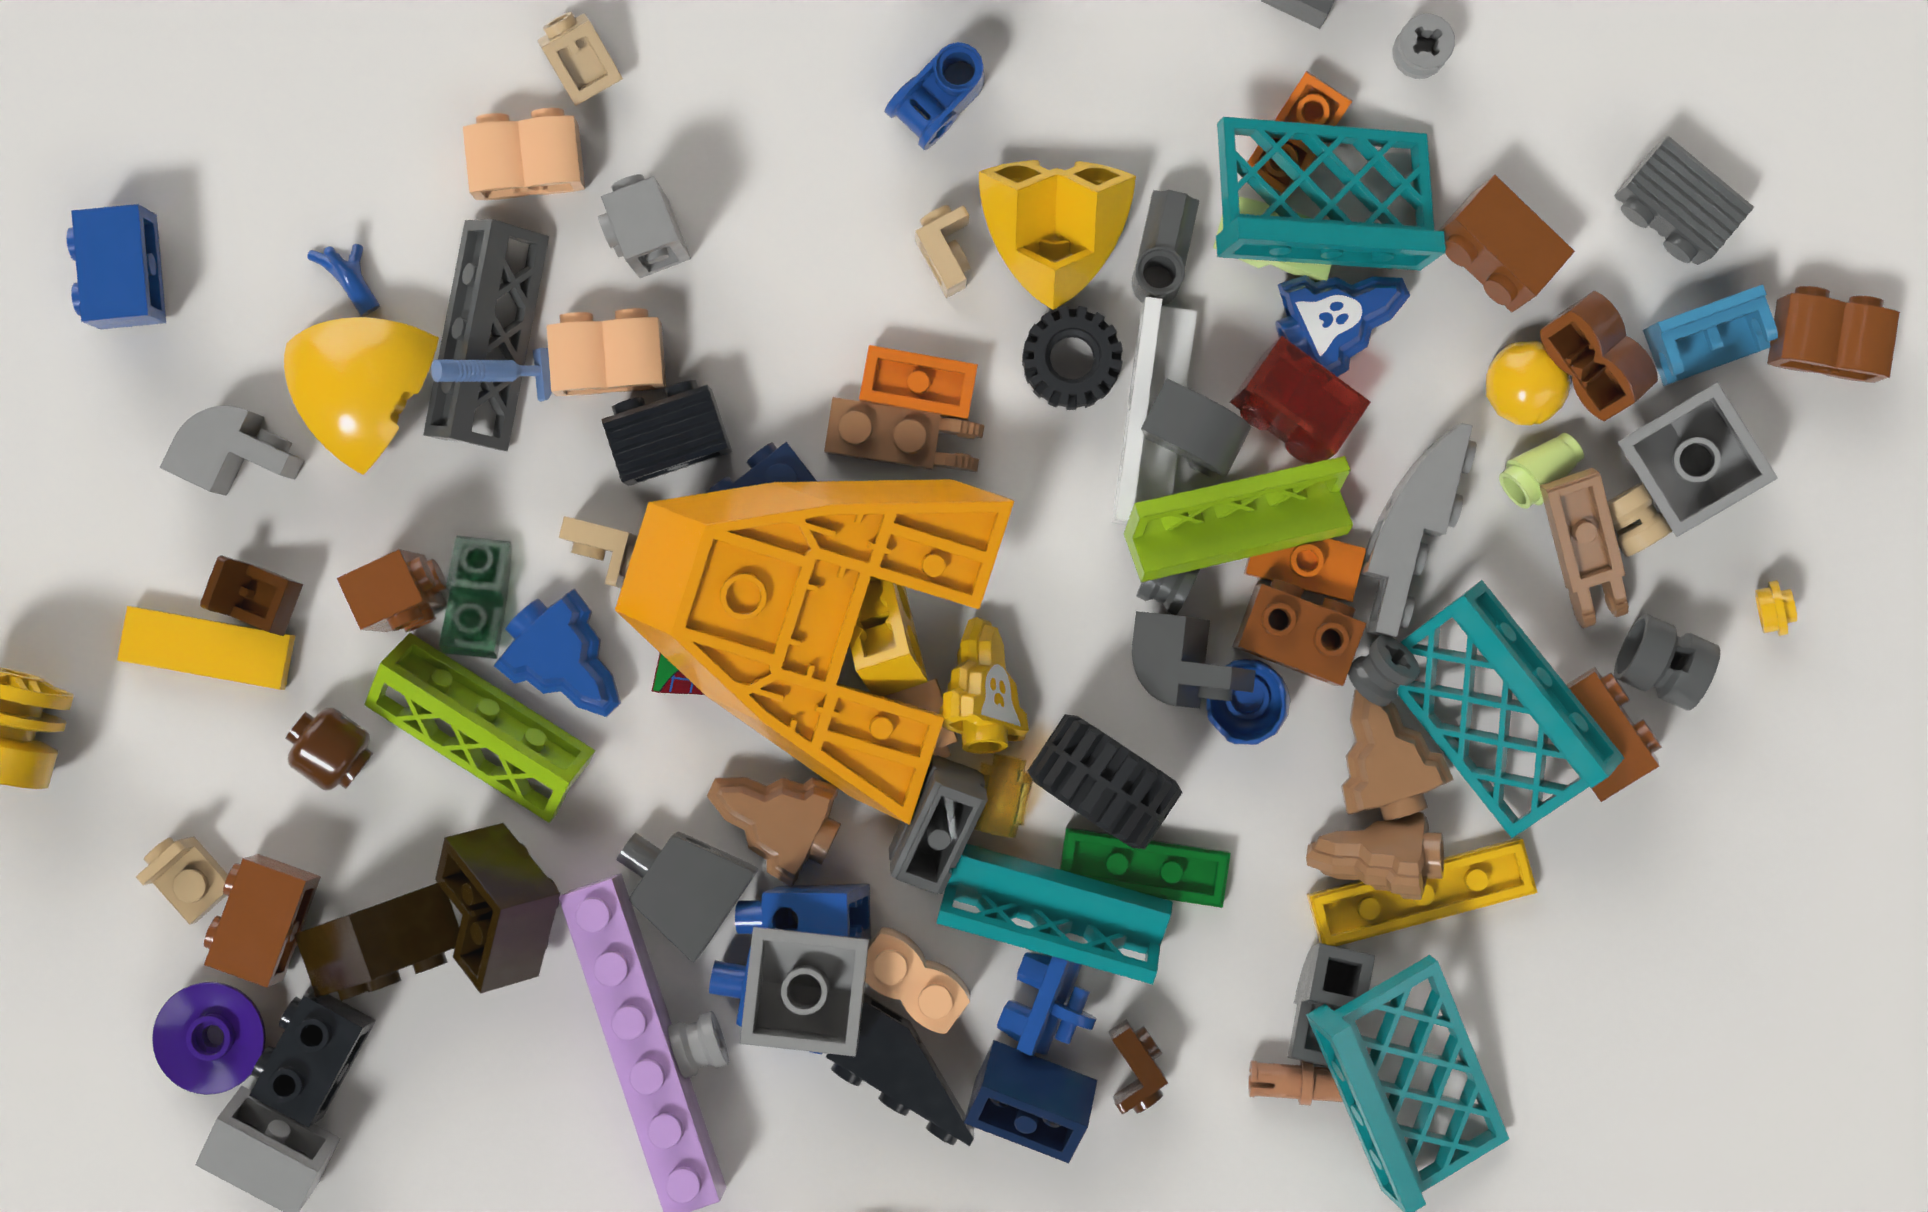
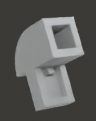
M216 406L196 413L180 427L159 468L209 492L227 496L244 459L280 476L294 480L304 460L288 453L292 442L264 429H261L258 436L255 437L264 420V416L239 407Z

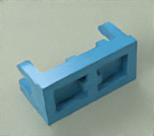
M1763 284L1657 322L1643 330L1663 386L1771 347L1769 341L1777 339L1778 332L1765 297L1767 294Z

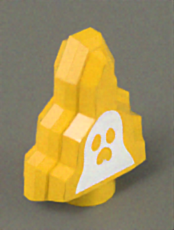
M979 617L968 620L957 651V666L951 670V681L948 683L947 692L943 693V704L939 710V714H942L944 717L942 727L961 734L962 749L976 754L995 753L1005 750L1008 747V741H1022L1026 737L1025 734L1029 731L1027 713L1019 705L1017 685L1006 671L1004 644L997 627H993L990 621Z

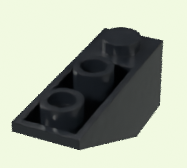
M864 993L856 1057L827 1053L826 1058L834 1062L831 1070L852 1085L860 1086L861 1082L865 1081L881 1091L878 1099L895 1112L907 1116L911 1110L928 1120L929 1123L926 1129L940 1140L950 1145H954L957 1140H960L970 1146L974 1140V1128L964 1124L966 1117L964 1111L912 1023Z

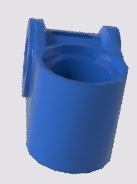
M960 42L948 44L939 51L917 76L910 79L899 89L887 104L884 112L890 118L897 116L919 137L918 145L923 150L929 149L948 131L960 113L983 89L985 75L980 54L969 44ZM961 61L971 65L975 72L972 79L966 84L955 85L948 82L944 77L948 66L955 62ZM914 106L917 107L929 120H927L924 116H922V115L914 108Z

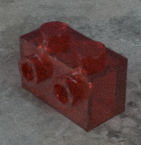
M1281 336L1262 354L1230 403L1240 410L1242 418L1248 424L1259 430H1267L1284 442L1286 450L1294 458L1304 463H1315L1328 460L1339 451L1371 401Z

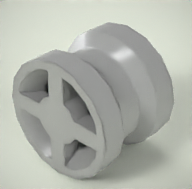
M1420 14L1410 19L1397 36L1392 48L1393 60L1397 68L1404 75L1414 79H1425L1435 75L1450 58L1455 47V35L1450 24L1442 17L1434 14ZM1417 37H1425L1428 40H1418Z
M712 1011L701 1014L697 1022L688 1025L677 1022L668 1026L672 1051L678 1068L685 1079L695 1076L699 1068L707 1065H712L716 1068L728 1065L729 1060L725 1040L718 1020Z

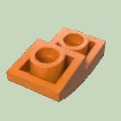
M1306 71L1274 121L1337 126L1353 100ZM1272 138L1276 143L1280 140L1279 138ZM1289 139L1281 147L1303 171L1316 158V155L1301 140ZM1258 145L1247 163L1253 167L1266 152ZM1272 158L1257 171L1270 186L1281 193L1294 182Z

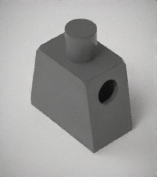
M635 832L616 859L642 877V880L629 898L631 904L693 962L700 957L759 870L746 861L681 832L674 833L662 850Z

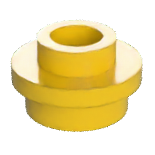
M1777 580L1769 581L1767 588L1755 590L1756 604L1763 633L1777 631L1779 636L1788 635V623L1797 622V611L1791 589L1781 591Z

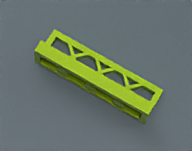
M1341 456L1134 503L1123 534L1140 582L1347 535L1353 526V522L1340 492L1351 471L1346 457Z
M409 633L382 660L364 703L372 711L548 823L557 815L570 787L589 765L596 751L412 633ZM388 686L404 695L409 707H403L386 696L385 693ZM440 718L451 725L456 736L450 737L439 730L434 719ZM480 748H487L498 755L503 766H496L486 760ZM527 778H534L553 790L550 798L548 799L532 789Z

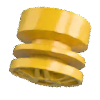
M0 667V784L30 789L48 788L58 751L41 741L35 740V735L37 731H64L66 726L65 720L42 712L43 708L70 710L74 695L51 685L41 677Z

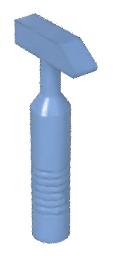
M548 348L533 350L534 365H518L513 360L435 359L431 367L432 378L435 382H513L519 376H535L538 401L548 400L552 394Z

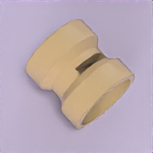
M1642 482L1607 501L1613 526L1618 534V546L1625 557L1640 552L1672 532L1664 516L1654 508L1652 504L1653 499Z

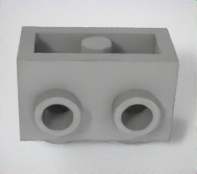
M642 174L623 178L611 186L613 192L601 196L607 213L599 215L598 220L610 248H614L618 258L624 256L625 261L639 278L691 259L670 202L654 176L644 179Z
M241 1086L217 1117L195 1165L283 1212H300L318 1185L341 1138L315 1124L309 1128L249 1096L251 1090Z

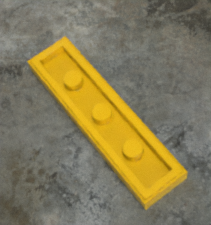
M1516 838L1445 857L1443 879H1427L1421 900L1403 899L1400 894H1393L1391 891L1375 890L1371 885H1366L1361 880L1306 895L1319 943L1337 947L1538 892L1524 841L1521 838Z

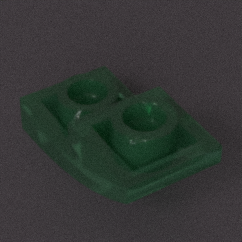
M456 535L446 582L449 598L439 642L442 653L497 659L509 586L512 555L511 541Z

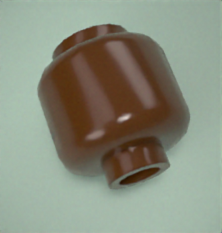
M332 707L322 710L315 718L305 712L285 738L293 744L287 759L290 767L325 791L332 790L339 784L347 789L373 755V752L367 749L370 742L369 733Z

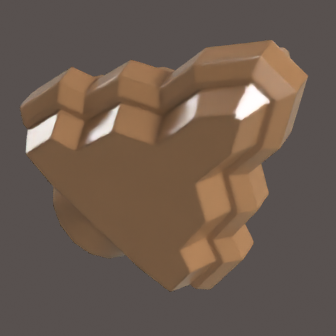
M1356 689L1354 690L1349 720L1355 737V743L1345 756L1349 778L1341 785L1347 814L1380 808L1384 821H1388L1428 808L1424 793L1454 780L1443 754L1430 752L1421 732L1403 726L1397 707L1393 702L1387 706H1378L1369 702Z
M747 777L715 778L707 794L708 799L724 820L745 830L748 848L767 860V873L790 887L797 881L799 872L808 859L822 865L841 826V823L829 818L839 789L833 784L812 777L804 784L781 778L767 786Z
M1417 812L1397 820L1375 821L1364 830L1335 831L1319 836L1316 842L1308 844L1306 854L1307 866L1318 869L1323 874L1336 879L1361 880L1366 885H1371L1375 890L1391 891L1393 894H1400L1403 899L1421 900L1427 879H1443V834L1429 833L1428 820L1423 812Z

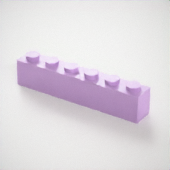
M620 873L562 894L559 897V901L663 1212H691L718 1203L726 1190V1185L690 1077L685 1079L676 1063L668 1033V1026L672 1023L632 904L629 901V895L622 874Z

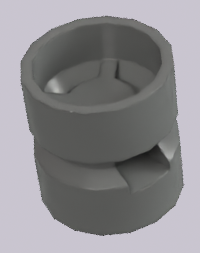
M1643 614L1634 623L1622 644L1615 663L1614 676L1617 680L1641 691H1648L1655 687L1658 698L1684 710H1692L1704 697L1714 678L1721 650L1719 645L1692 633H1686L1678 637L1674 625L1649 614Z

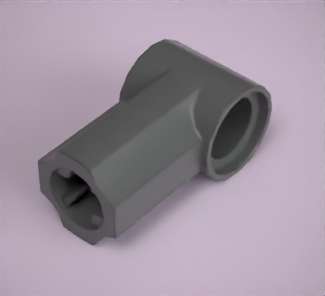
M1153 190L1138 258L1132 275V289L1134 295L1141 303L1144 302L1146 297L1163 299L1162 306H1164L1177 296L1185 277V265L1199 206V200L1190 197L1186 193L1173 190ZM1161 266L1171 274L1172 283L1165 288L1152 287L1146 282L1143 272L1149 267Z

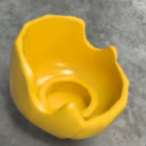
M1537 340L1513 342L1507 345L1493 359L1486 373L1487 399L1499 416L1516 425H1538L1549 420L1563 407L1569 396L1570 375L1553 362L1543 344Z

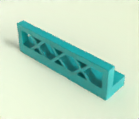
M966 844L956 867L951 868L952 875L944 890L936 924L1153 985L1158 971L1161 942L1172 913V901ZM958 901L976 906L981 912L973 913L952 907L953 902ZM1018 918L1029 921L1034 927L1029 929L1016 925L1011 919ZM1071 933L1082 936L1088 943L1082 944L1072 941L1065 934ZM1124 948L1145 954V961L1125 956L1118 949Z

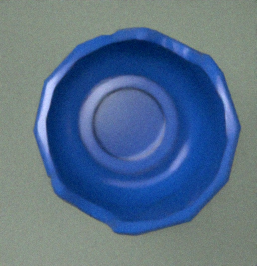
M1240 659L1227 664L1226 666L1256 670L1253 692L1233 690L1232 701L1206 698L1208 720L1228 742L1257 745L1277 734L1286 721L1290 707L1288 687L1279 673L1270 665L1260 660Z

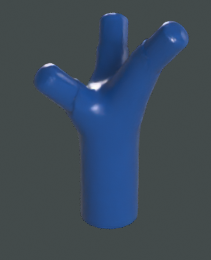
M354 244L348 261L344 260L332 246L326 247L324 253L310 250L307 258L320 264L334 276L347 293L361 317L370 314L380 307L361 274L360 260L363 246Z

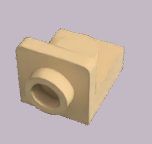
M568 12L555 18L543 27L546 35L537 41L575 106L623 79L585 14L575 18L572 12Z
M949 205L935 209L920 220L923 227L915 230V242L946 298L966 288L967 278L964 272L971 269L959 243L956 240L947 243L945 237L969 224V213L964 205L953 211Z
M564 516L559 538L573 542L571 553L604 561L606 551L612 552L605 584L622 588L634 550L636 535Z
M171 837L165 839L144 857V861L148 866L136 876L143 886L153 883L189 925L198 922L227 896L223 894V888L228 874L195 837L179 839L175 842Z

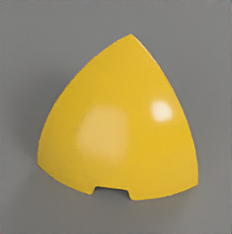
M1027 160L1002 164L979 171L980 197L986 223L998 252L1009 270L1033 297L1052 310L1071 300L1096 276L1117 244L1132 204L1136 176L1113 167L1076 161L1074 167L1067 170L1059 168L1048 170L1040 166L1038 160Z
M369 317L340 318L313 325L301 331L286 343L284 370L293 403L307 427L322 445L340 461L364 475L381 456L399 430L397 425L399 415L404 410L407 400L420 392L432 364L439 338L414 326Z

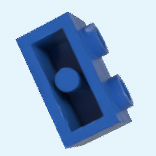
M139 204L71 210L73 227L68 228L66 239L69 254L76 261L77 282L72 285L71 297L75 312L81 316V322L101 330L166 323L157 214Z

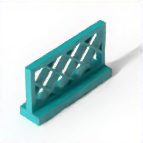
M1222 117L1217 122L1223 230L1216 235L1217 257L1421 271L1446 253L1444 231H1435L1427 133ZM1235 135L1250 136L1266 152L1253 167L1236 151ZM1272 138H1279L1280 140L1276 143ZM1289 139L1301 140L1317 156L1305 171L1281 148ZM1323 142H1328L1331 144L1327 147ZM1339 144H1352L1368 161L1355 175L1332 152ZM1390 148L1411 150L1412 172L1406 178L1383 156ZM1270 158L1294 181L1280 196L1257 173ZM1322 162L1345 185L1332 199L1309 177ZM1372 167L1395 189L1382 203L1360 181ZM1237 173L1242 177L1239 181ZM1246 182L1269 205L1262 215L1240 214L1238 191ZM1298 186L1321 209L1313 219L1301 218L1285 202ZM1349 190L1372 213L1364 222H1352L1336 205ZM1399 195L1415 210L1416 226L1402 225L1387 209ZM1275 211L1279 216L1270 215ZM1325 215H1327L1330 218V220H1324L1322 218ZM1376 219H1378V220L1380 221V223H1373V222H1374Z
M1483 580L1479 581L1400 641L1413 655L1427 657L1425 682L1414 681L1408 686L1401 685L1398 688L1399 697L1511 838L1588 787L1593 788L1608 778L1624 759V756ZM1452 617L1467 635L1466 652L1439 648L1440 626ZM1429 635L1428 646L1417 644ZM1477 649L1481 652L1482 655H1477ZM1438 659L1465 664L1463 689L1436 685ZM1476 666L1496 671L1503 680L1502 697L1474 692ZM1514 694L1518 700L1512 699V695ZM1435 696L1462 701L1460 726L1442 723L1434 713ZM1473 703L1500 708L1498 734L1471 728ZM1511 711L1526 713L1532 716L1539 725L1537 741L1509 736ZM1548 738L1553 744H1548ZM1470 740L1497 746L1495 770L1476 766L1469 757ZM1508 748L1536 753L1534 778L1506 773ZM1546 756L1566 759L1579 775V778L1569 785L1545 781ZM1505 785L1533 790L1531 810L1518 818L1503 800ZM1543 793L1553 794L1542 802Z
M1431 955L1426 956L1335 1011L1328 1005L1323 1004L1306 1014L1379 1187L1403 1212H1415L1425 1206L1426 1203L1422 1192L1509 1140L1439 962ZM1428 978L1432 989L1424 1009L1419 1010L1405 1006L1412 987ZM1378 1009L1386 1013L1376 1039L1361 1035L1355 1021ZM1400 1016L1419 1020L1409 1047L1390 1043ZM1434 1024L1447 1027L1450 1033L1442 1055L1424 1051ZM1367 1048H1371L1370 1054L1368 1053ZM1386 1052L1404 1057L1395 1083L1382 1081L1378 1076ZM1419 1061L1437 1065L1427 1091L1409 1087ZM1452 1069L1466 1072L1468 1077L1460 1099L1442 1095ZM1405 1097L1423 1101L1413 1127L1400 1125L1397 1122V1116ZM1438 1105L1455 1109L1445 1135L1428 1131ZM1470 1113L1483 1116L1488 1130L1470 1141L1460 1139ZM1423 1141L1441 1145L1435 1161L1418 1171L1415 1161Z

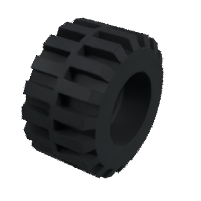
M1065 714L1027 770L1032 780L1045 791L1128 846L1138 849H1146L1183 793L1174 779L1075 715Z

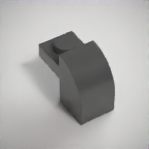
M1166 378L1141 427L1147 440L1185 457L1190 468L1209 477L1213 471L1227 477L1251 429V426L1234 412Z
M1136 611L1132 641L1134 670L1145 690L1165 704L1200 709L1201 698L1232 701L1233 690L1253 692L1256 670L1205 664L1210 620Z
M1321 943L1311 947L1305 959L1296 990L1294 1004H1297L1287 1058L1328 1067L1306 1014L1323 1004L1328 1005L1335 1011L1369 991L1375 955Z

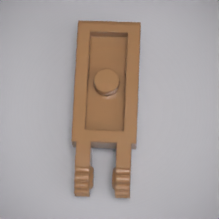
M832 397L824 452L933 470L934 466L977 472L979 459L963 453L936 452L939 433L957 435L965 439L983 438L984 425L942 418L941 415Z
M1590 468L1539 485L1565 587L1569 590L1572 609L1581 628L1584 629L1596 623V612L1589 588L1599 584L1602 585L1605 602L1614 617L1628 614L1629 606L1622 577L1626 576L1599 471Z

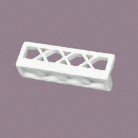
M1146 297L1141 306L1112 523L1127 525L1134 503L1173 495L1178 454L1147 440L1141 427L1166 378L1187 388L1197 311L1162 306L1163 299Z

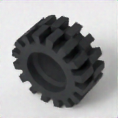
M1068 306L1059 307L1058 311L1054 313L1049 311L1041 317L1037 324L1034 323L1024 344L1022 366L1024 367V376L1027 384L1030 383L1034 389L1033 393L1039 399L1041 397L1048 401V405L1056 408L1057 406L1066 407V410H1076L1077 407L1085 406L1087 408L1094 405L1096 401L1101 398L1103 399L1109 393L1121 371L1123 349L1121 341L1119 342L1117 339L1116 329L1112 324L1109 326L1104 321L1105 317L1100 313L1096 312V314L1088 312L1087 307L1078 306L1077 309H1069ZM1078 338L1085 341L1091 348L1094 362L1091 370L1085 376L1078 379H1067L1060 376L1053 369L1050 360L1051 351L1062 339Z

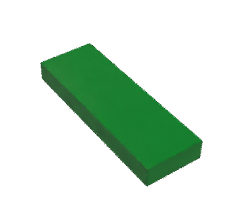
M1066 827L1059 870L1162 899L1223 908L1231 853L1229 851L1151 840L1146 849H1138L1128 846L1108 833Z

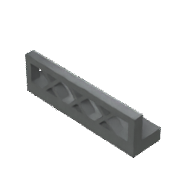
M494 219L465 220L438 359L486 360V354L499 346L506 360H513L518 365H525L549 236ZM509 238L529 244L526 265L516 274H513L505 260ZM509 292L517 306L515 321L503 329L495 315L497 299ZM519 376L513 382L434 381L423 435L441 440L465 442L499 451H508L522 376ZM487 400L496 413L492 436L472 432L476 408Z

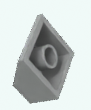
M1718 382L1617 442L1676 537L1778 479Z
M754 926L740 1044L856 1057L865 990L869 939Z

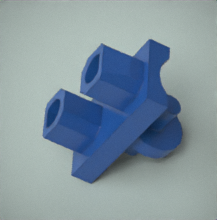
M1026 952L1017 972V980L1039 989L1033 1007L1030 1008L1015 1000H1008L997 1023L998 1029L1012 1039L1019 1041L1016 1050L1030 1056H1034L1035 1053L1047 1055L1053 1038L1070 1044L1077 1026L1090 1030L1093 1029L1097 1018L1083 1011L1090 992L1081 987L1074 986L1082 966L1081 964L1038 953Z

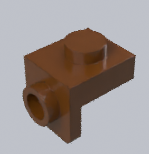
M220 555L209 577L200 606L212 612L231 616L266 632L284 636L303 584L260 566Z
M1126 1019L1111 1029L1109 1035L1138 1079L1113 1096V1100L1121 1114L1126 1113L1132 1108L1137 1114L1148 1109L1162 1098L1163 1093L1160 1089L1167 1085L1168 1081L1155 1062V1059L1163 1054L1144 1026L1134 1031Z

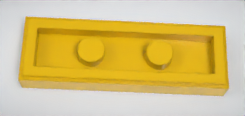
M127 606L117 661L285 690L295 635L285 634L280 636L262 629Z

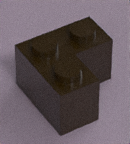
M504 823L445 837L435 880L462 914L453 953L455 961L480 994L539 977L544 954L548 947V939L555 912L559 906L560 892L554 881L545 875L529 855L525 845L515 838Z
M435 883L294 934L315 996L320 997L337 991L340 1000L343 1001L367 991L368 993L401 981L398 970L410 965L413 966L415 974L447 963L445 952L455 948L460 927L449 897L439 884Z

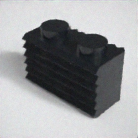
M688 380L664 389L667 398L645 404L643 397H636L612 406L614 415L601 420L622 483L627 486L635 485L639 482H644L648 479L732 452L713 391L708 384L698 387L696 380Z

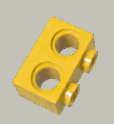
M871 576L852 634L850 648L855 670L869 691L879 696H886L926 683L928 679L905 586Z

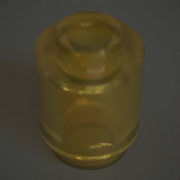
M994 753L992 763L981 762L979 772L984 775V788H986L988 801L976 823L975 830L1016 838L1018 826L1025 825L1034 782L1028 771L1025 770L1027 760Z

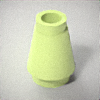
M1562 433L1557 438H1553L1506 462V470L1499 475L1500 484L1507 496L1519 507L1528 509L1533 504L1542 505L1544 501L1539 485L1566 477L1576 467L1577 463L1584 458L1583 450L1571 435Z

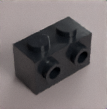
M314 991L304 995L302 999L296 996L290 1002L279 1021V1027L285 1029L275 1048L268 1046L253 1068L252 1076L258 1080L249 1096L309 1128L324 1117L376 1020L329 994L316 997Z

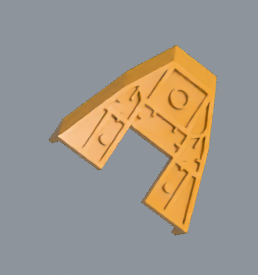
M952 479L771 482L648 502L615 611L712 701L848 796L910 825L944 717L936 712L837 683L871 576L980 610L1014 500Z

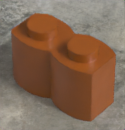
M1813 286L1796 287L1795 293H1790L1777 299L1774 321L1778 338L1770 341L1768 365L1801 372L1821 373L1835 378L1875 383L1890 378L1900 312L1884 308V300L1871 296L1849 297V302L1846 303L1829 298V290Z
M1596 291L1591 292L1564 310L1540 330L1541 341L1549 357L1561 370L1572 376L1574 389L1580 401L1590 413L1602 421L1608 420L1634 404L1658 382L1656 367L1649 354L1639 343L1626 336L1625 325L1618 310L1605 296Z

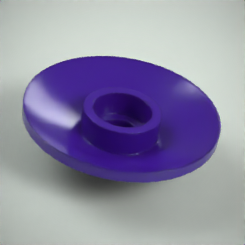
M220 982L193 984L171 996L158 1013L152 1034L153 1051L163 1073L182 1089L204 1095L226 1092L247 1080L252 1075L256 1062L264 1052L266 1042L263 1018L254 1002L241 990ZM211 1025L218 1026L223 1031L224 1038L220 1045L213 1044L208 1039L207 1031Z

